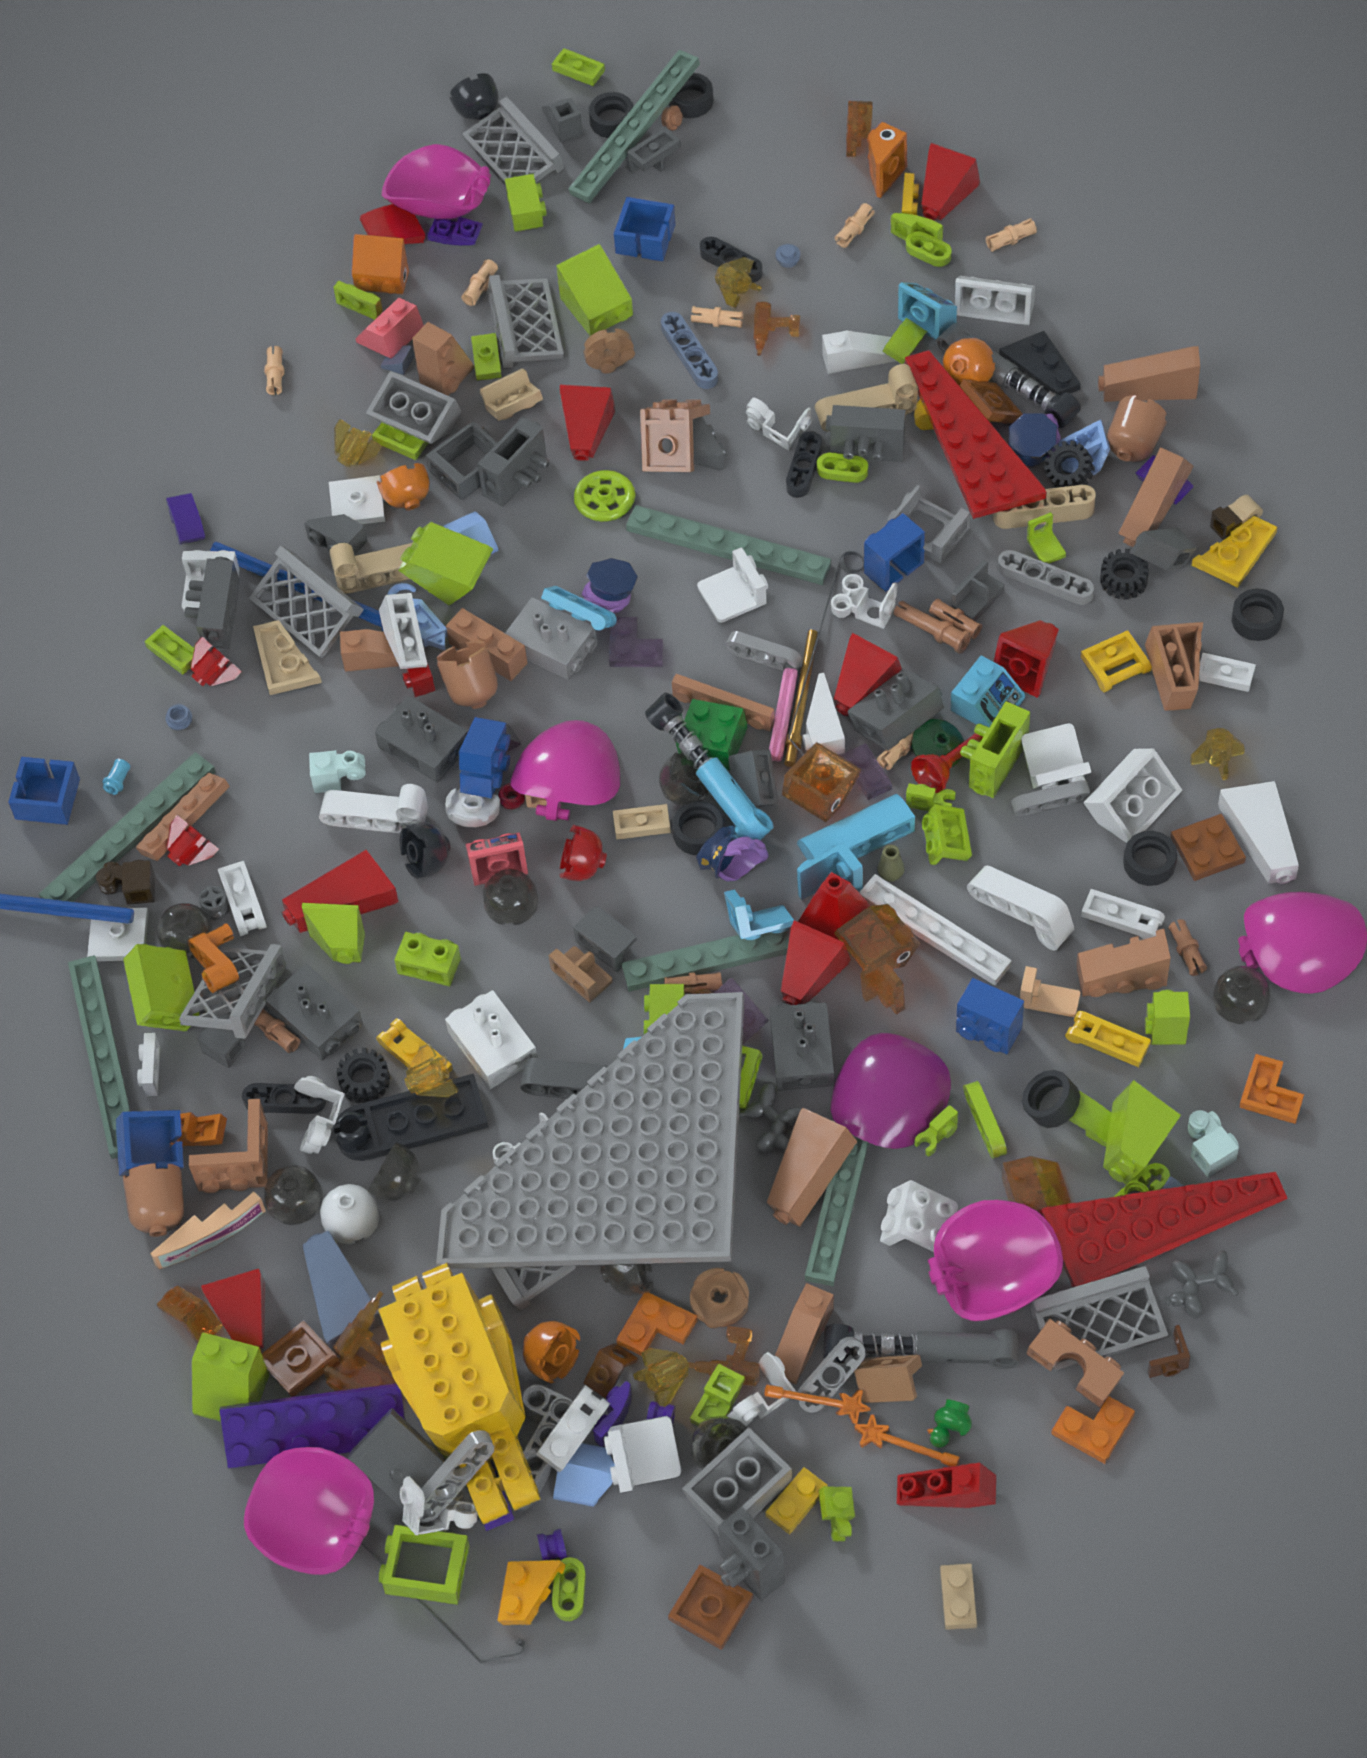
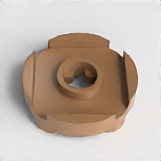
M606 329L598 331L591 335L584 344L585 350L583 354L586 363L594 369L601 370L604 374L612 373L617 367L635 356L632 338L628 332L622 329H615V332L607 333Z
M712 1268L704 1271L695 1279L694 1286L690 1291V1305L693 1313L707 1327L718 1328L732 1325L739 1321L748 1311V1286L738 1273L724 1271V1268ZM716 1292L728 1296L722 1303L713 1301L715 1298L714 1293Z

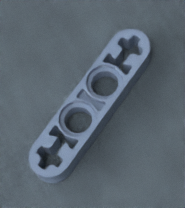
M676 312L664 314L661 318L662 333L695 383L703 389H710L716 386L718 383V370L686 321ZM669 323H672L673 325H676V326H677V331H676V332H675L674 327H673L671 324H669ZM682 338L690 340V342L686 345H680L677 343V341ZM694 355L700 356L702 358L699 362H691L688 360L691 356ZM702 369H704L705 374L709 378H707L706 376H702Z

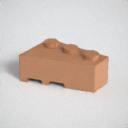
M429 322L412 338L420 384L449 396L457 390L459 384L475 368L453 335Z
M1203 622L1151 627L1145 648L1152 666L1164 711L1190 709L1199 685V657L1202 645L1201 632Z
M1157 930V936L1140 940L1139 936L1130 938V944L1114 948L1113 944H1108L1078 953L1077 972L1082 997H1100L1106 993L1114 992L1130 993L1133 990L1146 988L1156 990L1162 986H1167L1171 957L1165 930Z

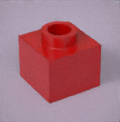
M428 663L426 667L407 668L406 673L402 674L406 688H412L415 697L435 691L433 676Z

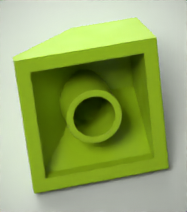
M303 903L302 910L309 935L333 961L343 964L361 962L365 931L358 905Z

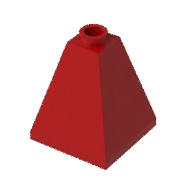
M933 143L930 144L921 204L925 218L933 221L936 219L942 220L979 186L980 177L976 158Z
M560 385L559 390L572 456L576 460L587 461L589 458H593L615 414L616 407L611 387Z
M1039 620L1003 632L999 635L993 662L1004 667L1022 691L1038 698L1056 645L1059 629L1052 623Z
M852 633L834 695L836 711L848 717V710L902 670L898 657Z
M831 872L818 888L798 922L844 942L847 948L864 926L866 915L874 911V909L849 881Z
M794 920L791 926L781 986L782 1001L785 1004L801 1005L814 998L851 961L845 943Z
M259 1268L201 1285L203 1293L231 1339L257 1346L261 1351L264 1348L265 1281Z

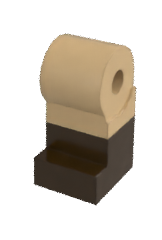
M1243 495L1224 509L1220 506L1213 510L1210 527L1224 540L1230 536L1233 530L1253 516L1260 518L1263 509L1249 495Z

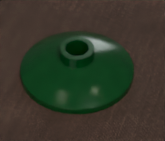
M929 719L917 728L912 735V748L916 757L929 754L947 755L964 742L960 731L953 724L942 719ZM937 737L941 738L945 743H940ZM961 758L955 761L952 764V767H954L961 760Z

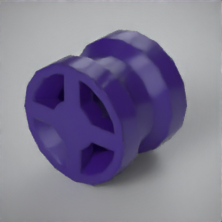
M651 1401L646 1420L668 1416L672 1420V1425H674L676 1406L669 1404L664 1407L660 1406L657 1402Z
M561 1528L554 1530L549 1535L544 1533L537 1534L543 1561L567 1558Z

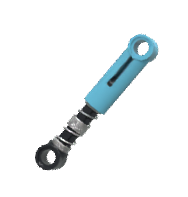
M663 693L645 711L648 721L656 729L665 730L668 734H672V740L679 743L682 753L687 756L688 760L693 761L694 768L697 769L696 776L734 823L737 836L759 840L764 838L774 827L770 817L755 807L717 757H709L707 754L708 750L702 748L703 743L700 742L697 735H692L694 731L690 732L685 726L686 722L682 718L683 707L677 698L670 693Z

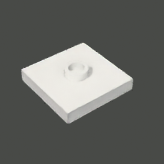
M380 475L329 482L332 516L345 514L362 525L385 522L383 497L376 483L377 481L381 482Z
M131 908L135 914L133 923L129 924L91 919L87 957L95 955L97 961H124V957L136 944H146L148 909Z

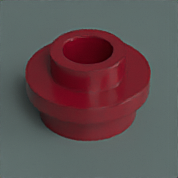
M511 783L505 784L498 793L500 805L506 809H517L525 802V794L515 791ZM511 796H515V797H516V798H514V799H508V798L511 797Z

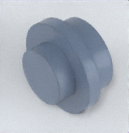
M784 244L776 250V260L785 268L795 266L800 259V250L795 245Z
M181 704L171 706L165 716L167 725L174 730L187 728L193 719L190 709Z

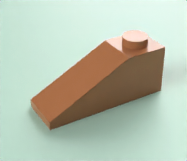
M368 629L340 632L341 656L345 672L399 666L384 632Z
M807 1283L792 1311L775 1354L785 1367L784 1373L786 1378L794 1384H797L834 1310V1295Z

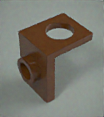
M1180 1325L1175 1326L1173 1333L1178 1354L1149 1361L1147 1371L1149 1378L1160 1375L1171 1377L1180 1373L1181 1370L1188 1369L1190 1354Z
M616 1343L599 1349L583 1384L606 1399L608 1393L616 1386L624 1368L636 1363L638 1358ZM613 1352L619 1353V1354H621L622 1356H624L625 1358H621V1357L617 1356L616 1354H614Z

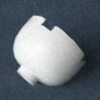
M353 1184L341 1185L330 1191L323 1199L320 1209L321 1222L325 1231H329L336 1242L343 1244H355L356 1240L362 1238L365 1240L370 1237L377 1228L380 1218L377 1202L370 1192L359 1185Z

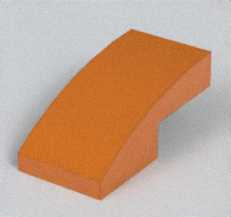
M191 1112L180 1114L182 1136L176 1142L182 1141V1146H209L223 1143L227 1118L221 1113L197 1117Z

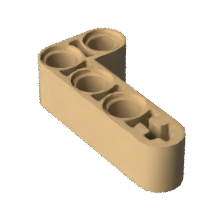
M899 364L889 371L887 384L825 397L817 401L814 408L822 430L826 431L827 415H832L833 405L904 409L906 415L915 410L918 402V388L910 366Z
M1088 485L1045 489L1047 492L1046 499L993 513V521L998 527L1009 529L1028 526V521L1050 512L1053 514V523L1087 519L1094 513L1096 493Z
M348 543L334 545L330 549V558L337 587L348 594L410 580L398 570L403 562L400 560L403 552L408 547H411L412 543L358 556L354 555L353 548Z

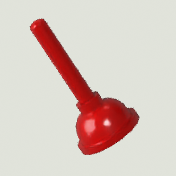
M973 734L947 755H918L911 762V771L915 781L918 784L935 788V793L945 790L950 777L949 769H951L955 761L962 757L960 754L962 747L967 746L971 739L981 742L983 737Z

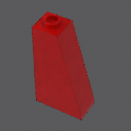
M366 849L282 899L284 906L282 915L289 926L294 924L297 930L302 933L308 931L302 910L303 903L358 905L361 915L394 905L399 901L395 886Z

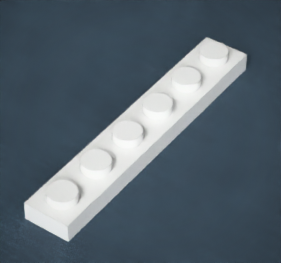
M876 874L859 892L873 909L993 985H996L1012 966V960Z

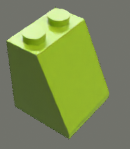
M600 244L556 265L560 299L589 336L633 316L632 298Z
M430 522L423 528L418 527L411 537L413 543L411 547H408L403 552L400 558L403 562L398 571L450 606L473 590L493 548Z
M1133 1080L1113 1101L1103 1168L1109 1171V1175L1114 1180L1127 1185L1147 1166L1181 1115Z
M202 1332L192 1358L193 1414L221 1422L220 1407L260 1402L270 1376L260 1348Z

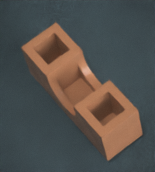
M463 608L446 625L449 644L455 646L458 650L467 648L466 642L484 641L489 649L495 672L510 681L527 665L525 645Z
M1049 1319L1028 1347L1026 1354L1050 1372L1063 1359H1072L1078 1362L1083 1369V1378L1078 1383L1076 1391L1098 1407H1101L1124 1375V1372L1120 1370V1364L1110 1357L1103 1358L1095 1352L1096 1347L1083 1338L1079 1340L1070 1334L1072 1332L1071 1329L1063 1322L1056 1321L1055 1323Z

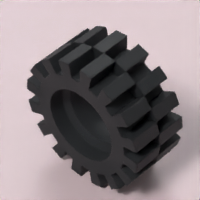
M1063 441L1061 447L1058 444L1054 445L1056 450L1054 452L1049 450L1048 455L1050 458L1045 457L1044 461L1047 465L1044 466V470L1055 487L1058 486V488L1076 486L1082 483L1087 485L1086 479H1092L1093 474L1091 471L1095 470V466L1092 464L1094 463L1093 458L1087 449L1080 443L1077 445L1075 441H1070V444ZM1068 458L1077 459L1079 465L1074 473L1070 475L1061 473L1060 466L1063 461Z
M1117 549L1116 555L1110 552L1108 558L1105 557L1103 564H1101L1100 583H1102L1103 590L1107 589V594L1110 596L1115 593V598L1117 599L1120 598V595H1124V600H1127L1130 594L1135 598L1138 592L1142 594L1144 588L1147 587L1149 575L1148 561L1145 562L1144 559L1130 554V549H1125V553H1121V549ZM1118 570H1129L1135 575L1131 578L1123 579L1114 573Z
M362 1048V1053H358L357 1049L352 1050L353 1056L346 1053L344 1055L345 1061H339L340 1068H337L336 1073L341 1092L346 1094L347 1099L351 1101L354 1097L355 1103L360 1104L361 1099H364V1102H369L370 1097H373L374 1100L379 1099L378 1093L383 1096L386 1093L385 1087L389 1088L390 1074L384 1057L381 1054L377 1056L376 1050L373 1049L368 1053L367 1048ZM368 1068L374 1072V1077L368 1082L357 1083L353 1080V1074L360 1069Z

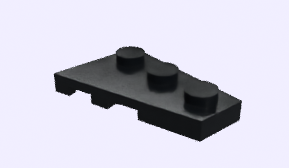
M1045 331L999 349L1000 356L1015 363L1022 373L1025 371L1035 378V381L1040 386L1043 385V389L1046 391H1052V393L1061 395L1064 392L1071 394L1080 390L1081 383Z

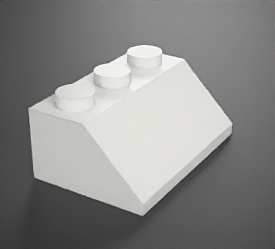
M959 276L956 278L955 305L957 306V316L1023 325L1030 324L1035 286L976 277Z
M1133 749L1083 803L1099 825L1127 843L1133 835L1145 831L1181 793L1182 789L1155 749Z

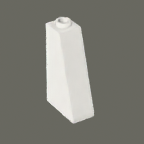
M1275 781L1221 789L1218 802L1219 809L1268 884L1277 882L1284 884L1291 880H1296L1299 864Z

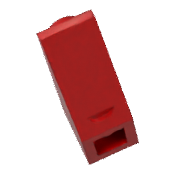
M980 1462L897 1475V1505L973 1508L996 1504V1474Z

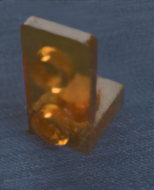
M178 1285L167 1291L157 1303V1307L161 1311L182 1323L197 1344L202 1332L215 1335L223 1327L206 1302Z

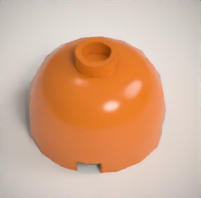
M963 338L951 344L945 351L943 367L958 385L964 379L988 382L992 378L995 369V363H993L992 358L993 352L984 341L978 338Z
M413 463L415 468L407 469L406 465L400 466L380 477L382 482H376L383 499L390 506L405 508L406 511L420 506L419 502L425 499L430 488V480L424 464Z
M542 1322L534 1327L524 1339L523 1361L529 1371L536 1377L549 1383H555L553 1381L555 1378L563 1379L573 1368L580 1351L575 1348L576 1340L580 1341V1335L576 1329L561 1322Z

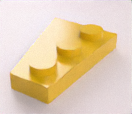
M1253 516L1233 530L1230 536L1222 542H1216L1202 556L1199 554L1193 558L1191 566L1238 588L1276 535L1277 526Z

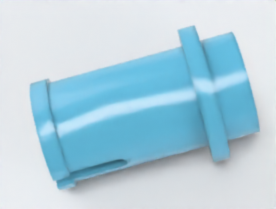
M122 759L114 761L108 777L103 779V789L107 793L116 795L123 790L122 783L131 768L127 761Z

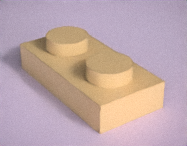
M667 804L613 811L616 840L671 833Z
M972 1565L940 1566L945 1630L977 1628Z

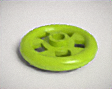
M601 470L588 474L580 480L574 491V503L578 511L583 516L600 522L613 521L624 516L632 508L635 501V489L631 481L623 474L611 470ZM604 480L612 481L611 485H600V482ZM588 487L594 488L591 495L585 494ZM623 488L625 495L617 496L616 489ZM591 502H594L599 507L596 510L590 508L588 505ZM614 503L618 504L619 507H617L616 509H608V506H611Z

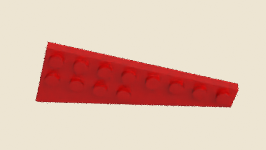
M928 350L906 356L905 364L911 368L918 388V395L972 518L983 517L1046 499L1047 492L1042 484L934 355Z
M1270 1172L1045 1207L1040 1209L1039 1212L1052 1226L1062 1251L1063 1267L1074 1288L1107 1278L1288 1198L1277 1173Z

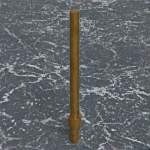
M809 630L807 633L793 718L818 636L816 630ZM814 656L790 736L799 749H801L803 739L801 729ZM787 734L785 765L787 767H794L798 749L788 739L789 734Z

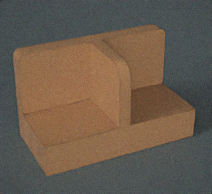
M573 946L565 954L556 948L548 955L551 970L589 1003L613 982L612 977L595 963L594 954L591 951L584 954L576 946Z
M920 1355L866 1358L854 1371L858 1389L863 1391L862 1402L913 1401L917 1394L912 1375L922 1367Z

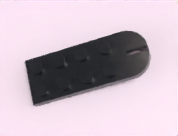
M474 1073L351 1106L338 1116L335 1125H333L340 1151L346 1157L356 1161H366L489 1128Z

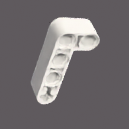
M414 784L403 785L399 797L329 790L324 794L319 819L324 824L330 826L400 833L403 828H407L406 825L425 822L428 803L424 789Z
M988 865L984 866L967 885L970 895L979 902L1033 926L1039 941L1050 950H1057L1074 931L1071 915L1064 901Z

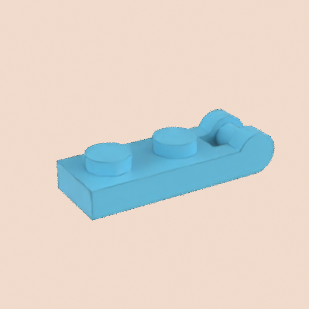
M558 586L544 588L541 598L550 602L549 606L558 610L565 609L571 612V616L575 619L590 621L595 630H603L616 624L617 619L613 612Z

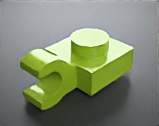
M909 783L906 791V804L909 808L929 811L935 804L952 807L951 803H946L944 800L955 801L956 792L945 789L940 793H935V788H930L924 784L915 785Z
M949 1105L929 1123V1128L916 1136L915 1146L918 1147L921 1143L928 1142L930 1146L926 1148L925 1155L928 1157L933 1155L937 1144L944 1137H951L957 1130L958 1112Z
M823 1486L819 1489L822 1520H831L832 1541H845V1537L852 1536V1528L848 1520L855 1517L852 1487Z

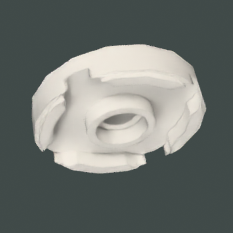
M455 788L446 797L445 811L448 818L455 824L464 827L487 825L494 821L499 814L500 799L495 794H493L492 798L460 793V789L457 790Z

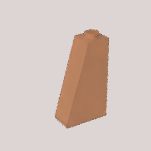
M1192 346L1104 365L1103 376H1098V391H1103L1104 402L1120 401L1124 397L1136 395V400L1141 401L1148 399H1196L1200 374L1199 347Z
M1160 447L1118 533L1125 538L1123 543L1134 547L1137 537L1143 531L1157 530L1194 467L1185 458Z
M805 1108L801 1109L767 1200V1204L774 1211L773 1216L785 1225L789 1222L799 1227L802 1225L857 1143V1140L845 1126Z

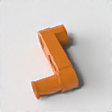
M226 923L207 934L201 933L188 940L191 953L205 968L202 972V977L212 993L239 980L238 972L232 961L217 948L234 939L233 932Z

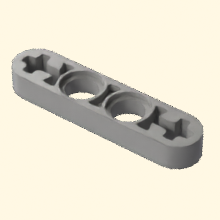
M1013 550L1003 551L998 557V571L1008 578L1078 605H1086L1093 599L1094 585L1084 577ZM1010 561L1014 562L1011 563L1009 566L1005 565V563L1008 564ZM1030 569H1037L1041 574L1032 577L1026 572ZM1054 578H1060L1065 583L1061 586H1054L1050 581ZM1082 589L1086 590L1082 592V594L1077 593L1080 592Z
M479 1430L470 1433L421 1488L425 1504L420 1522L426 1523L436 1519L493 1454L494 1445L488 1432ZM461 1464H467L465 1467L461 1469H455L457 1466ZM450 1484L444 1489L437 1490L442 1485Z

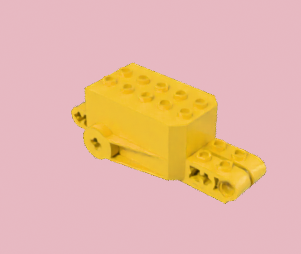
M446 1262L422 1273L427 1286L425 1289L418 1276L392 1286L396 1302L378 1309L389 1337L388 1340L381 1342V1348L396 1384L417 1415L423 1429L441 1454L449 1457L460 1443L474 1431L482 1430L489 1433L494 1445V1452L466 1484L482 1523L487 1524L509 1514L508 1504L502 1493L504 1490L515 1511L541 1500L517 1437L526 1416L512 1340L503 1316L492 1294L478 1299L463 1273L454 1276ZM491 1459L494 1460V1463L500 1476L498 1478L496 1477L494 1472L495 1470L490 1462ZM467 1464L459 1465L460 1469L465 1467Z

